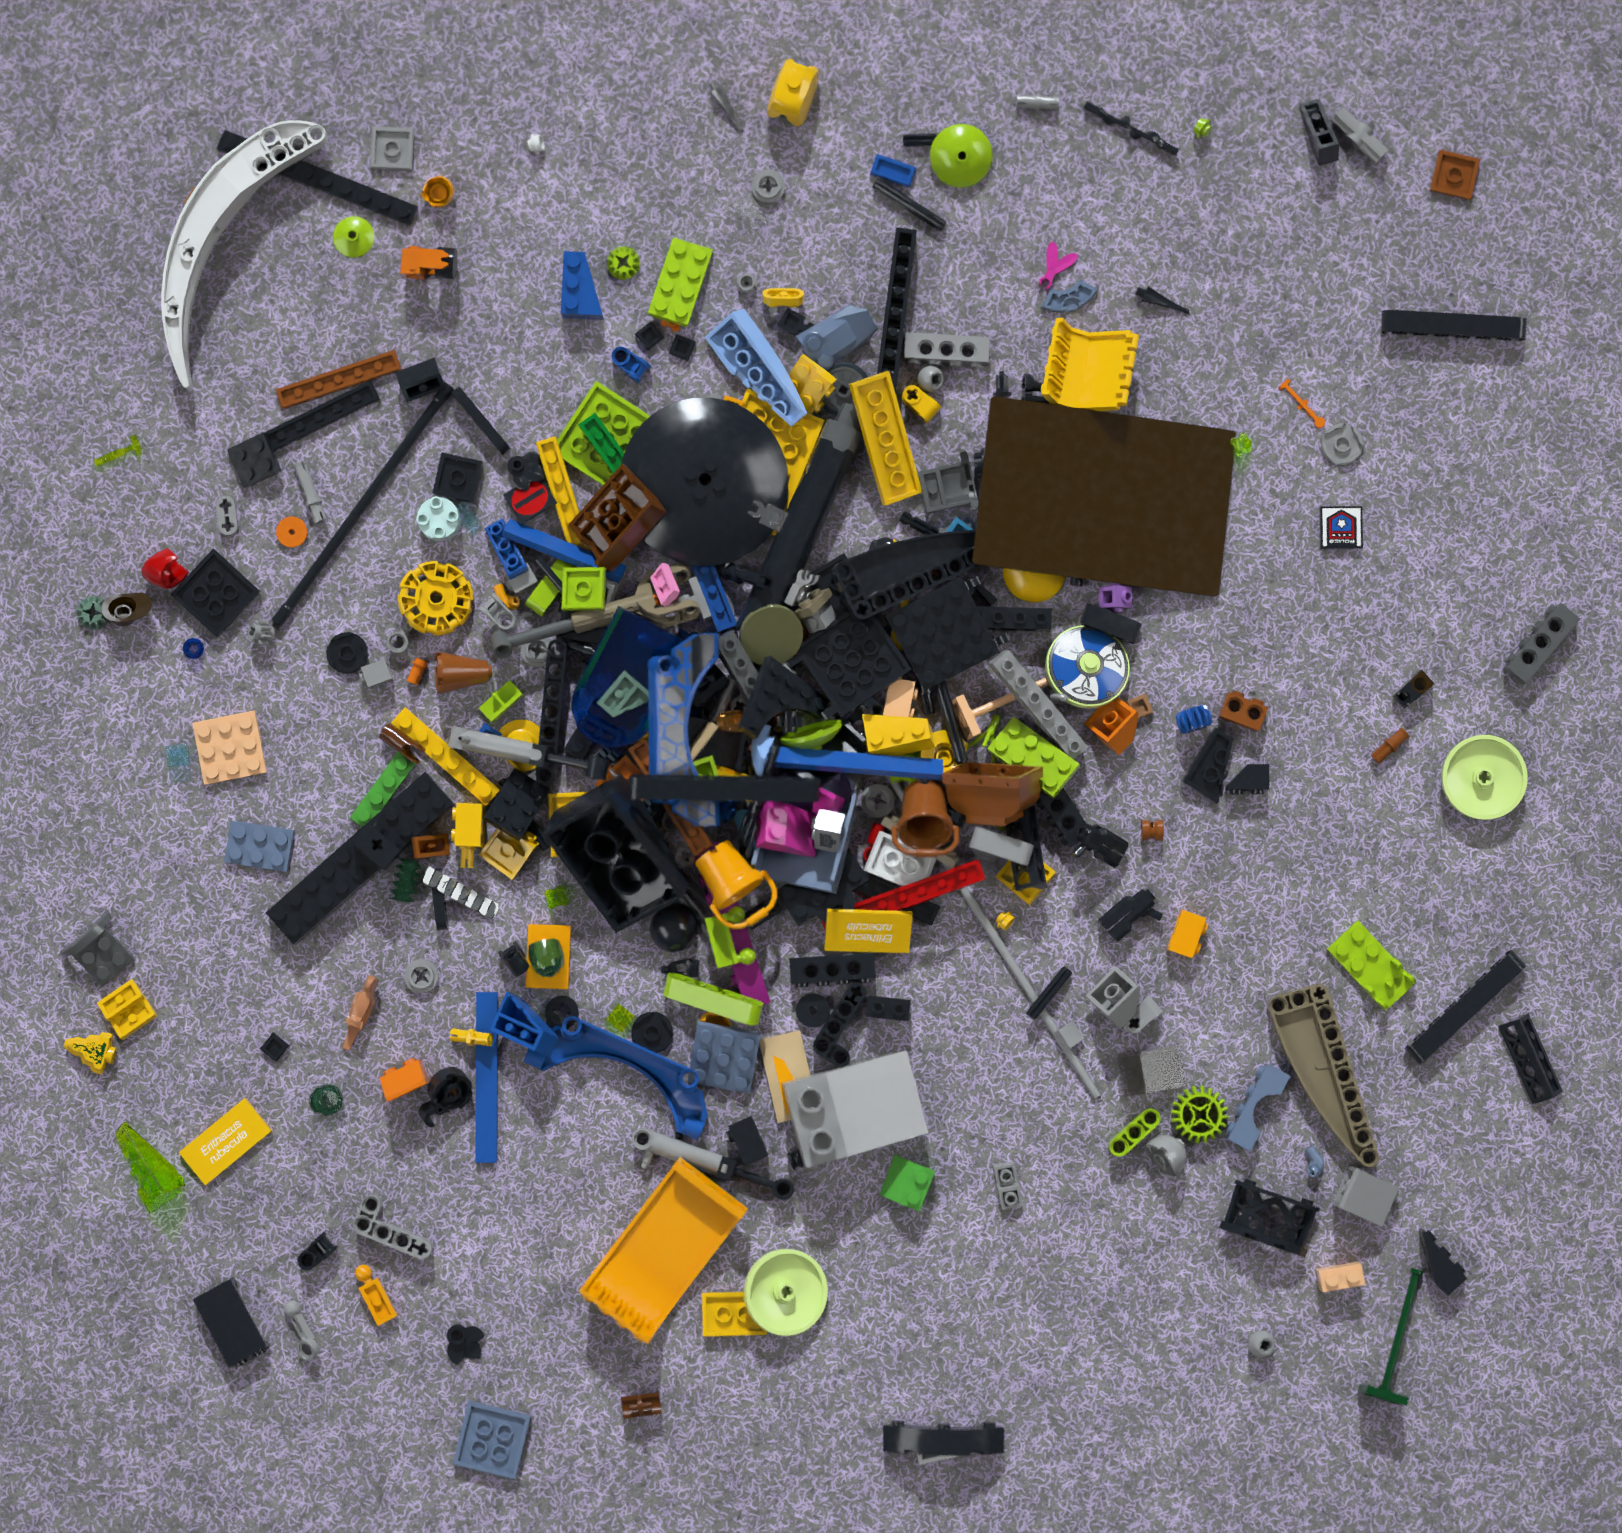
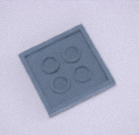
M698 1021L690 1069L696 1071L699 1076L698 1084L750 1094L761 1032ZM689 1073L687 1082L694 1083L695 1075Z
M469 1400L453 1464L516 1479L531 1415Z

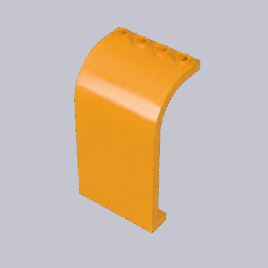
M679 1157L579 1290L581 1296L587 1302L596 1304L604 1315L613 1317L621 1328L630 1330L638 1341H644L648 1344L672 1308L739 1220H741L748 1208L683 1158Z

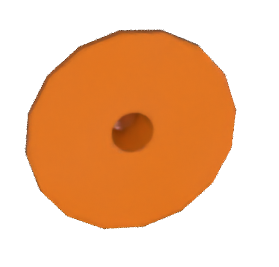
M289 516L282 519L276 528L278 541L286 547L300 546L307 537L306 524L297 517Z

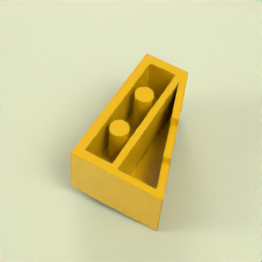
M862 714L869 754L900 756L935 748L933 731L928 719Z

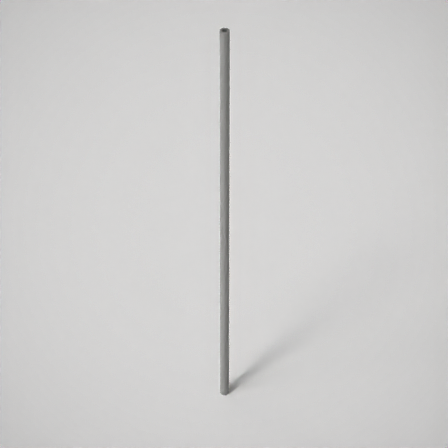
M886 776L891 784L890 776ZM900 782L891 784L903 802L904 788ZM942 863L946 870L952 869L949 866ZM968 887L960 889L959 891L1033 1004L1038 996ZM1045 1008L1040 1014L1041 1018L1094 1099L1097 1098L1101 1093L1072 1048L1068 1050L1064 1048L1055 1034L1059 1028Z

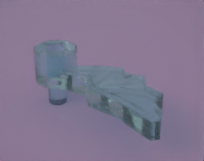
M460 502L458 508L466 515V522L469 525L471 534L474 535L479 527L476 513L468 510L466 502Z

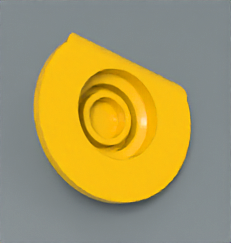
M520 719L508 722L499 732L502 734V737L538 744L540 727L531 721ZM506 759L514 768L522 773L536 768L535 765Z
M947 730L933 733L935 748L920 751V758L943 759V773L961 765L955 762ZM962 738L965 751L967 752L968 744H967V742Z

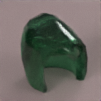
M558 939L541 940L529 945V961L536 974L552 978L561 971L564 965V951Z

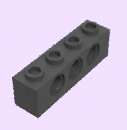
M1562 603L1556 606L1552 604L1545 612L1547 617L1543 622L1539 620L1531 629L1533 634L1529 638L1524 637L1518 644L1520 648L1516 654L1512 652L1504 661L1507 665L1503 669L1522 685L1528 683L1580 620L1578 616ZM1550 621L1557 624L1558 629L1556 632L1550 630ZM1537 637L1544 640L1543 648H1539L1536 645ZM1524 653L1530 655V664L1523 662L1522 656Z
M732 630L719 637V658L747 704L758 672Z

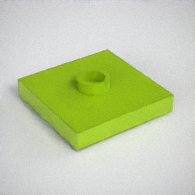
M563 568L562 610H605L606 568Z

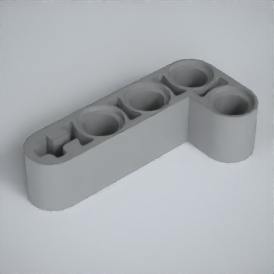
M371 1194L363 1199L353 1222L355 1232L418 1259H425L432 1254L434 1247L429 1239L378 1218L383 1206L380 1196ZM369 1199L376 1200V1210L368 1208L367 1201ZM360 1219L368 1220L369 1228L367 1230L360 1228ZM380 1227H386L389 1230L387 1238H382L379 1235ZM400 1235L407 1236L409 1240L407 1246L399 1244L398 1237ZM414 1239L417 1240L414 1243L415 1245L421 1246L423 1243L426 1244L425 1248L428 1250V1252L425 1251L423 1254H421V1249L418 1247H413L412 1250H410V1247L413 1245Z

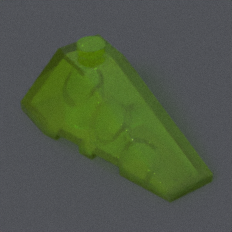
M127 1122L122 1123L115 1135L124 1158L131 1160V1170L129 1172L131 1177L137 1176L141 1188L137 1189V1193L147 1211L151 1214L178 1196L185 1183L183 1177L167 1159Z

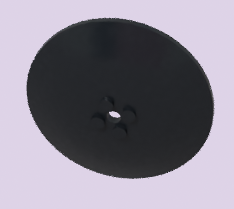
M690 398L669 404L658 410L644 421L628 443L621 465L625 464L658 498L667 511L646 534L643 541L661 555L687 565L716 566L730 563L746 556L759 547L772 533L780 520L787 500L788 470L784 454L776 437L764 422L752 412L722 399ZM702 474L709 475L711 478L710 484L706 486L699 483V476Z

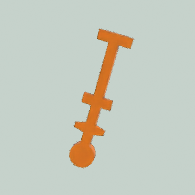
M1288 378L1278 389L1281 391L1285 388L1300 404L1297 408L1299 410L1304 408L1308 413L1307 415L1314 419V425L1317 428H1322L1325 425L1324 418L1317 417L1315 412L1306 405L1309 401L1307 399L1303 401L1288 385L1291 382Z

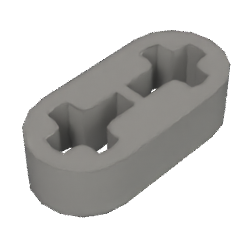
M222 496L216 502L218 527L222 534L233 536L239 529L236 503L231 497ZM225 500L232 504L228 507V514H226L224 508H221ZM226 518H229V522L234 524L230 532L223 528L224 525H227Z

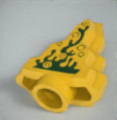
M102 1032L100 1035H89L86 1039L80 1037L66 1039L63 1046L72 1055L80 1057L82 1063L90 1066L92 1072L100 1075L103 1074L107 1064H113L117 1048L112 1047L113 1034Z

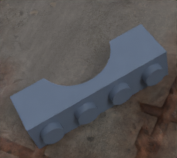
M1265 1063L1264 1067L1260 1065L1255 1073V1077H1257L1254 1085L1250 1084L1245 1092L1247 1099L1244 1104L1240 1103L1235 1111V1114L1238 1116L1234 1123L1230 1122L1225 1130L1227 1134L1226 1139L1248 1151L1252 1150L1261 1133L1253 1120V1111L1257 1102L1267 1095H1281L1290 1078V1075Z

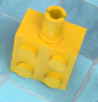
M456 803V808L452 810V820L456 821L455 829H452L451 841L455 842V846L461 849L460 868H474V849L485 846L486 822L483 818L486 815V805Z

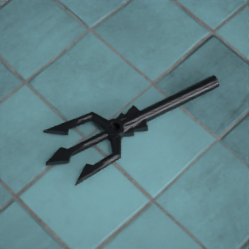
M772 745L762 776L771 777L781 748L779 745ZM765 801L752 802L748 812L744 815L736 837V841H739L744 835L743 841L740 843L739 853L743 856L747 849V858H750L759 829L758 820L761 816L762 804Z

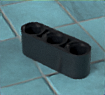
M1088 603L1080 621V624L1099 632L1110 633L1113 637L1122 641L1123 639L1128 640V643L1131 644L1136 643L1142 626L1140 622Z

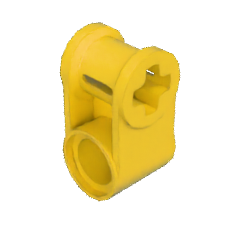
M915 385L907 386L903 391L902 401L914 411L918 417L924 418L923 421L927 424L942 408L933 398ZM914 391L916 393V400L913 398L909 400L907 392L912 393Z

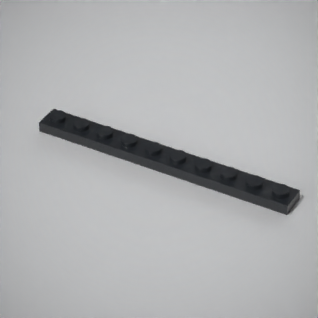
M224 130L216 149L227 154L247 138ZM279 153L276 157V160H284L286 154ZM303 160L297 161L278 173L281 176L408 226H411L418 206ZM262 163L259 167L267 169L268 164Z

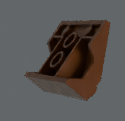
M622 464L569 525L578 539L590 548L596 556L595 565L605 567L606 570L613 572L667 511L658 498L625 464Z

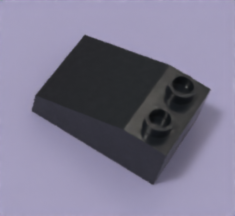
M622 774L555 810L542 833L543 837L615 933L683 898L689 884L646 806L641 799L628 798V782Z

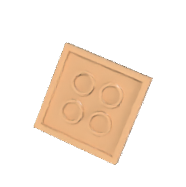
M255 710L192 723L204 785L267 773Z

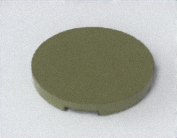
M770 604L755 612H751L743 621L739 632L740 643L749 659L759 665H762L766 656H772L781 664L788 661L796 654L803 639V628L796 614L789 608L777 604Z

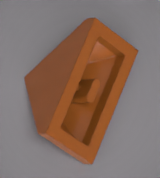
M447 834L412 837L414 858L417 860L450 855Z

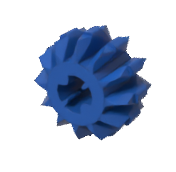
M1199 705L1179 712L1176 715V724L1181 733H1190L1210 726L1212 724V715L1208 706Z

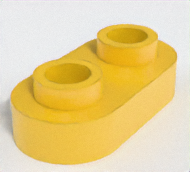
M769 288L762 292V301L768 307L789 306L796 308L804 303V292L796 288Z

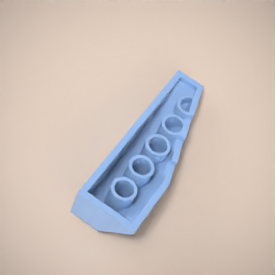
M745 309L732 312L705 336V339L728 371L733 375H737L747 388H751L762 401H766L772 406V410L790 426L795 425L807 414L802 400L780 359Z

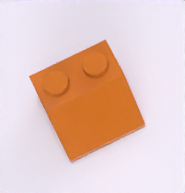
M413 1057L402 1063L404 1067L396 1070L394 1066L383 1071L384 1076L380 1077V1082L387 1102L429 1083L430 1079L421 1059L415 1061Z

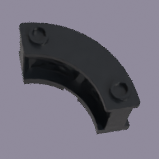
M1244 1178L1243 1182L1235 1180L1234 1184L1236 1186L1224 1221L1221 1220L1219 1228L1305 1257L1308 1250L1305 1249L1315 1214L1319 1212L1320 1208L1313 1206V1201L1301 1198L1300 1202L1256 1187L1257 1182ZM1244 1190L1254 1194L1252 1200H1248L1245 1197V1201L1250 1205L1249 1208L1240 1205ZM1260 1193L1272 1196V1198L1261 1201ZM1282 1200L1290 1202L1295 1205H1293L1289 1210ZM1277 1205L1287 1224H1279L1271 1229L1268 1236L1264 1235V1223L1255 1213L1265 1207ZM1239 1208L1244 1212L1236 1219L1235 1223L1233 1224L1237 1210ZM1298 1209L1305 1210L1303 1218L1296 1215ZM1251 1216L1257 1220V1228L1253 1229L1250 1227V1223L1254 1222L1249 1219ZM1302 1218L1300 1225H1294V1221ZM1287 1228L1288 1232L1283 1231L1284 1237L1279 1238L1277 1235L1278 1230Z

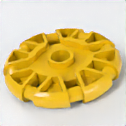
M438 561L424 562L417 565L418 567L413 571L409 570L399 585L401 590L400 595H397V601L402 616L404 615L407 618V623L412 628L423 634L428 632L433 633V636H440L454 632L456 627H461L468 620L472 612L471 603L474 602V594L470 582L464 578V573L449 563L441 564ZM436 571L443 572L444 578L436 576ZM423 574L426 580L420 582L417 577ZM454 581H457L460 585L456 589L451 584ZM409 590L416 591L415 597L408 596ZM434 592L439 593L442 596L441 602H432L430 595ZM457 599L463 600L462 606L456 605ZM415 607L420 612L416 616L411 611ZM451 613L454 619L449 622L446 617ZM428 618L436 619L435 625L427 624Z

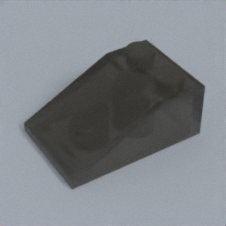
M1180 1044L1117 1053L1122 1092L1125 1097L1186 1086Z

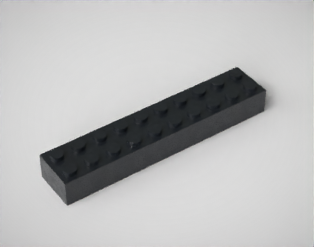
M424 772L265 913L293 945H297L382 870L352 843L354 838L368 823L372 825L377 823L385 830L383 834L388 839L391 837L396 839L401 844L399 848L404 851L412 843V837L421 836L456 804L429 773ZM383 841L374 842L376 844L375 850L383 849V846L381 845Z

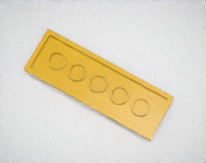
M885 371L850 383L851 395L882 505L886 506L922 493L890 372Z

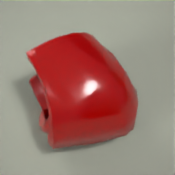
M165 548L151 556L141 569L144 579L164 589H171L187 577L189 572L181 564L177 563L178 557L169 548Z

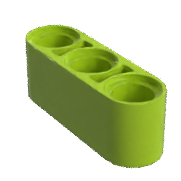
M557 559L551 569L563 582V568H576V566ZM545 575L527 599L525 605L543 617L546 614V609L550 608L559 597V591Z
M1152 1108L1142 1110L1109 1141V1151L1118 1157L1126 1155L1158 1126L1161 1119L1160 1114ZM1148 1112L1155 1114V1121L1151 1124H1147L1144 1119ZM1138 1127L1140 1131L1138 1137L1131 1138L1129 1136L1130 1128ZM1116 1141H1122L1124 1144V1149L1121 1152L1113 1150V1144Z

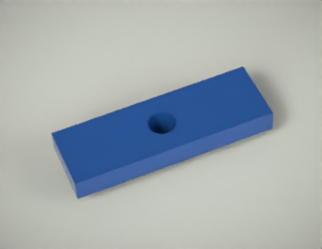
M502 518L484 529L511 580L527 572L529 569L515 541L501 536L506 526Z

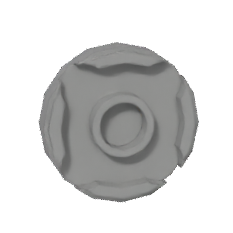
M1339 423L1326 430L1321 440V449L1328 461L1335 465L1344 466L1351 464L1359 458L1364 442L1357 428L1352 425Z

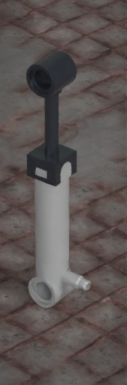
M452 726L448 747L544 768H550L551 762L580 768L586 771V777L605 781L610 759L589 755L588 761L553 754L554 747Z
M639 1128L632 1135L633 1145L638 1149L645 1150L641 1168H648L653 1154L675 1162L681 1157L694 1168L730 1182L731 1176L734 1175L770 1188L779 1200H787L794 1193V1185L788 1178H779L773 1181L735 1167L737 1160L727 1156L719 1155L648 1128ZM646 1133L649 1137L648 1143L640 1144L637 1140L638 1134ZM781 1183H786L790 1188V1191L785 1195L780 1194L777 1190L778 1185Z

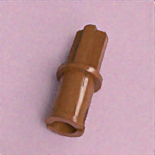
M1400 727L1396 733L1389 739H1385L1384 743L1371 754L1372 759L1378 764L1381 763L1392 752H1396L1397 748L1404 741L1410 738L1409 734Z

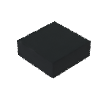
M651 321L635 333V336L647 351L664 339L663 335Z
M676 334L669 354L688 362L696 341Z
M273 1032L261 1046L260 1050L277 1062L290 1045Z

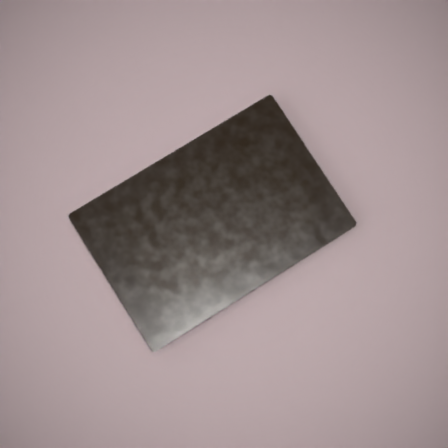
M993 396L990 399L972 562L975 565L1211 597L1218 596L1236 432L1227 429Z

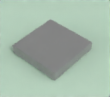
M372 127L370 168L413 171L414 128Z

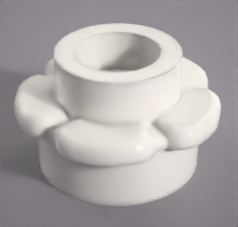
M531 134V139L528 140L529 149L531 152L539 154L545 150L543 138L540 134L535 136Z

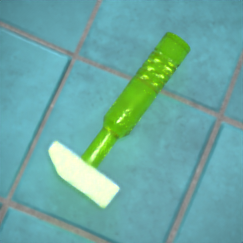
M137 435L130 436L132 445L116 449L93 459L96 467L122 457L125 453L135 450L138 457L141 456L142 447Z

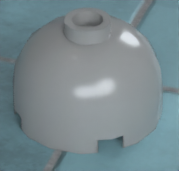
M1160 1135L1146 1144L1145 1153L1147 1158L1153 1165L1155 1161L1163 1169L1160 1173L1164 1176L1174 1178L1185 1166L1187 1156L1185 1144L1181 1139L1170 1135Z

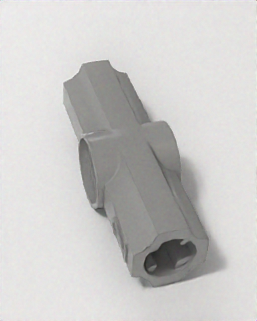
M1344 107L1330 120L1345 135L1347 142L1355 145V149H1360L1374 164L1389 151L1373 135V131L1367 124L1359 122Z

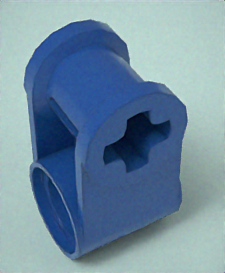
M616 347L612 352L613 364L638 384H640V379L647 369L650 370L652 367L625 347ZM618 353H625L627 359L624 362H618L615 356Z

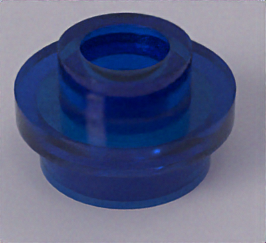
M190 638L185 641L183 652L190 659H198L204 653V644L197 638ZM192 645L197 646V651L194 653L190 651Z

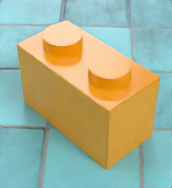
M1180 910L1167 950L1188 958H1193L1194 955L1197 956L1201 947L1198 941L1201 935H1205L1208 924L1205 923L1207 918Z

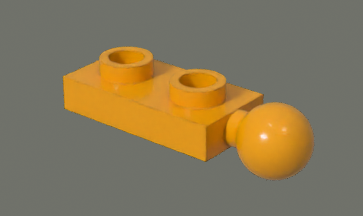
M359 1265L355 1270V1277L363 1282L364 1285L358 1289L376 1324L379 1326L398 1314L379 1278L372 1280L371 1268L368 1265Z

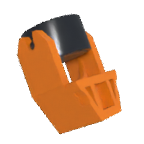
M408 246V248L402 249L400 274L405 278L426 280V274L435 275L436 278L454 280L458 264L457 249L447 247L425 249L418 246Z

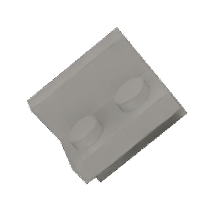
M696 576L688 579L694 595L691 597L689 594L677 598L678 602L686 599L698 602L705 623L713 620ZM689 607L685 611L689 612L694 610L695 607Z

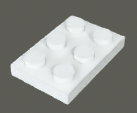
M879 831L864 871L900 886H905L929 877L936 858H915V856L906 855L894 846L892 835ZM897 838L898 843L902 847L908 850L915 851V849L906 846L899 838Z

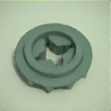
M98 596L86 597L79 603L76 612L77 619L82 626L87 629L96 630L107 624L109 620L103 616L101 611L104 599ZM95 606V610L101 614L94 615L91 619V615L85 611L92 610Z

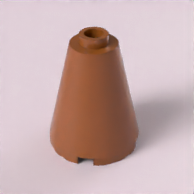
M444 652L435 653L434 662H438V665L434 668L437 694H444L486 683L488 678H492V665H488V662L485 660Z

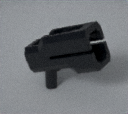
M1083 822L1079 825L1074 839L1081 844L1072 852V855L1078 859L1086 850H1093L1096 859L1116 868L1123 857L1111 849H1115L1124 855L1128 848V842L1104 827L1102 828L1097 824L1091 826Z
M1141 889L1134 896L1122 898L1102 915L1098 921L1108 930L1132 909L1127 916L1108 931L1113 939L1118 942L1131 931L1132 923L1139 917L1148 915L1160 921L1163 913L1151 908L1155 904L1153 901L1156 899L1155 896L1148 889L1145 891Z

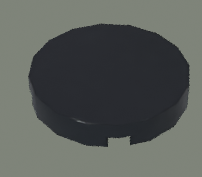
M351 632L340 633L334 636L327 646V660L330 666L337 672L353 674L361 670V667H364L367 663L369 656L368 646L364 639L357 634Z
M647 1012L640 1015L634 1021L631 1037L635 1044L659 1053L670 1045L673 1039V1027L665 1015L658 1012Z

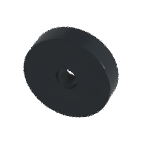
M815 993L803 996L796 1006L797 1018L807 1027L821 1026L826 1022L830 1014L827 1000ZM811 1006L817 1008V1012L814 1015L809 1013Z

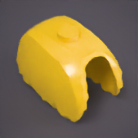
M791 58L786 59L773 86L768 102L767 116L779 118L780 115H785L792 125L796 127L803 125L817 90L819 70L814 66L807 67L797 64Z

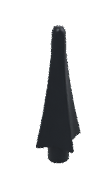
M1149 286L1145 289L1140 287L1136 289L1135 295L1142 297V302L1170 308L1185 314L1190 313L1189 309L1169 300Z

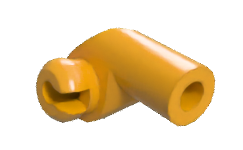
M503 584L493 586L495 594L506 604L508 609L514 610L519 606V598L506 594Z

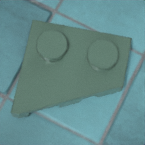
M623 671L596 704L610 716L615 717L648 702V690L626 671Z

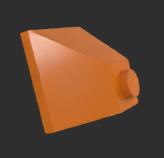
M1117 697L1109 704L1099 707L1083 724L1117 755H1120L1134 741L1139 713Z

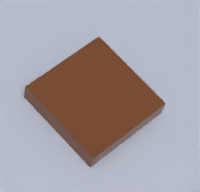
M1439 149L1429 191L1470 201L1480 159Z

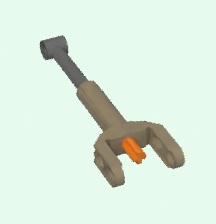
M677 564L670 566L677 586L684 585L690 579V570L687 565ZM652 571L647 573L639 582L634 596L606 603L605 610L571 613L572 616L569 619L509 635L504 630H499L492 634L491 642L494 655L498 658H507L512 654V648L573 630L578 634L610 625L619 608L634 617L642 616L651 625L666 628L696 619L701 613L698 602L686 599L657 608L661 603L657 594H653L656 591L650 579L651 575L655 572ZM679 572H685V573H686V574H685L684 576H682V577H677V576H676V574L679 573ZM689 607H695V610L692 612L685 611ZM668 613H674V614H675V615H674L673 617H671V618H666V617H665V615L668 614Z

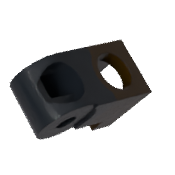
M1419 670L1393 697L1405 709L1435 683L1423 670Z

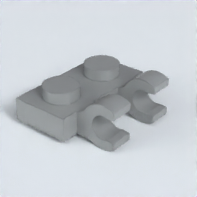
M800 570L797 574V580L792 584L784 603L790 606H799V603L809 598V593L812 590L811 586L818 584L821 576L812 575L809 570Z

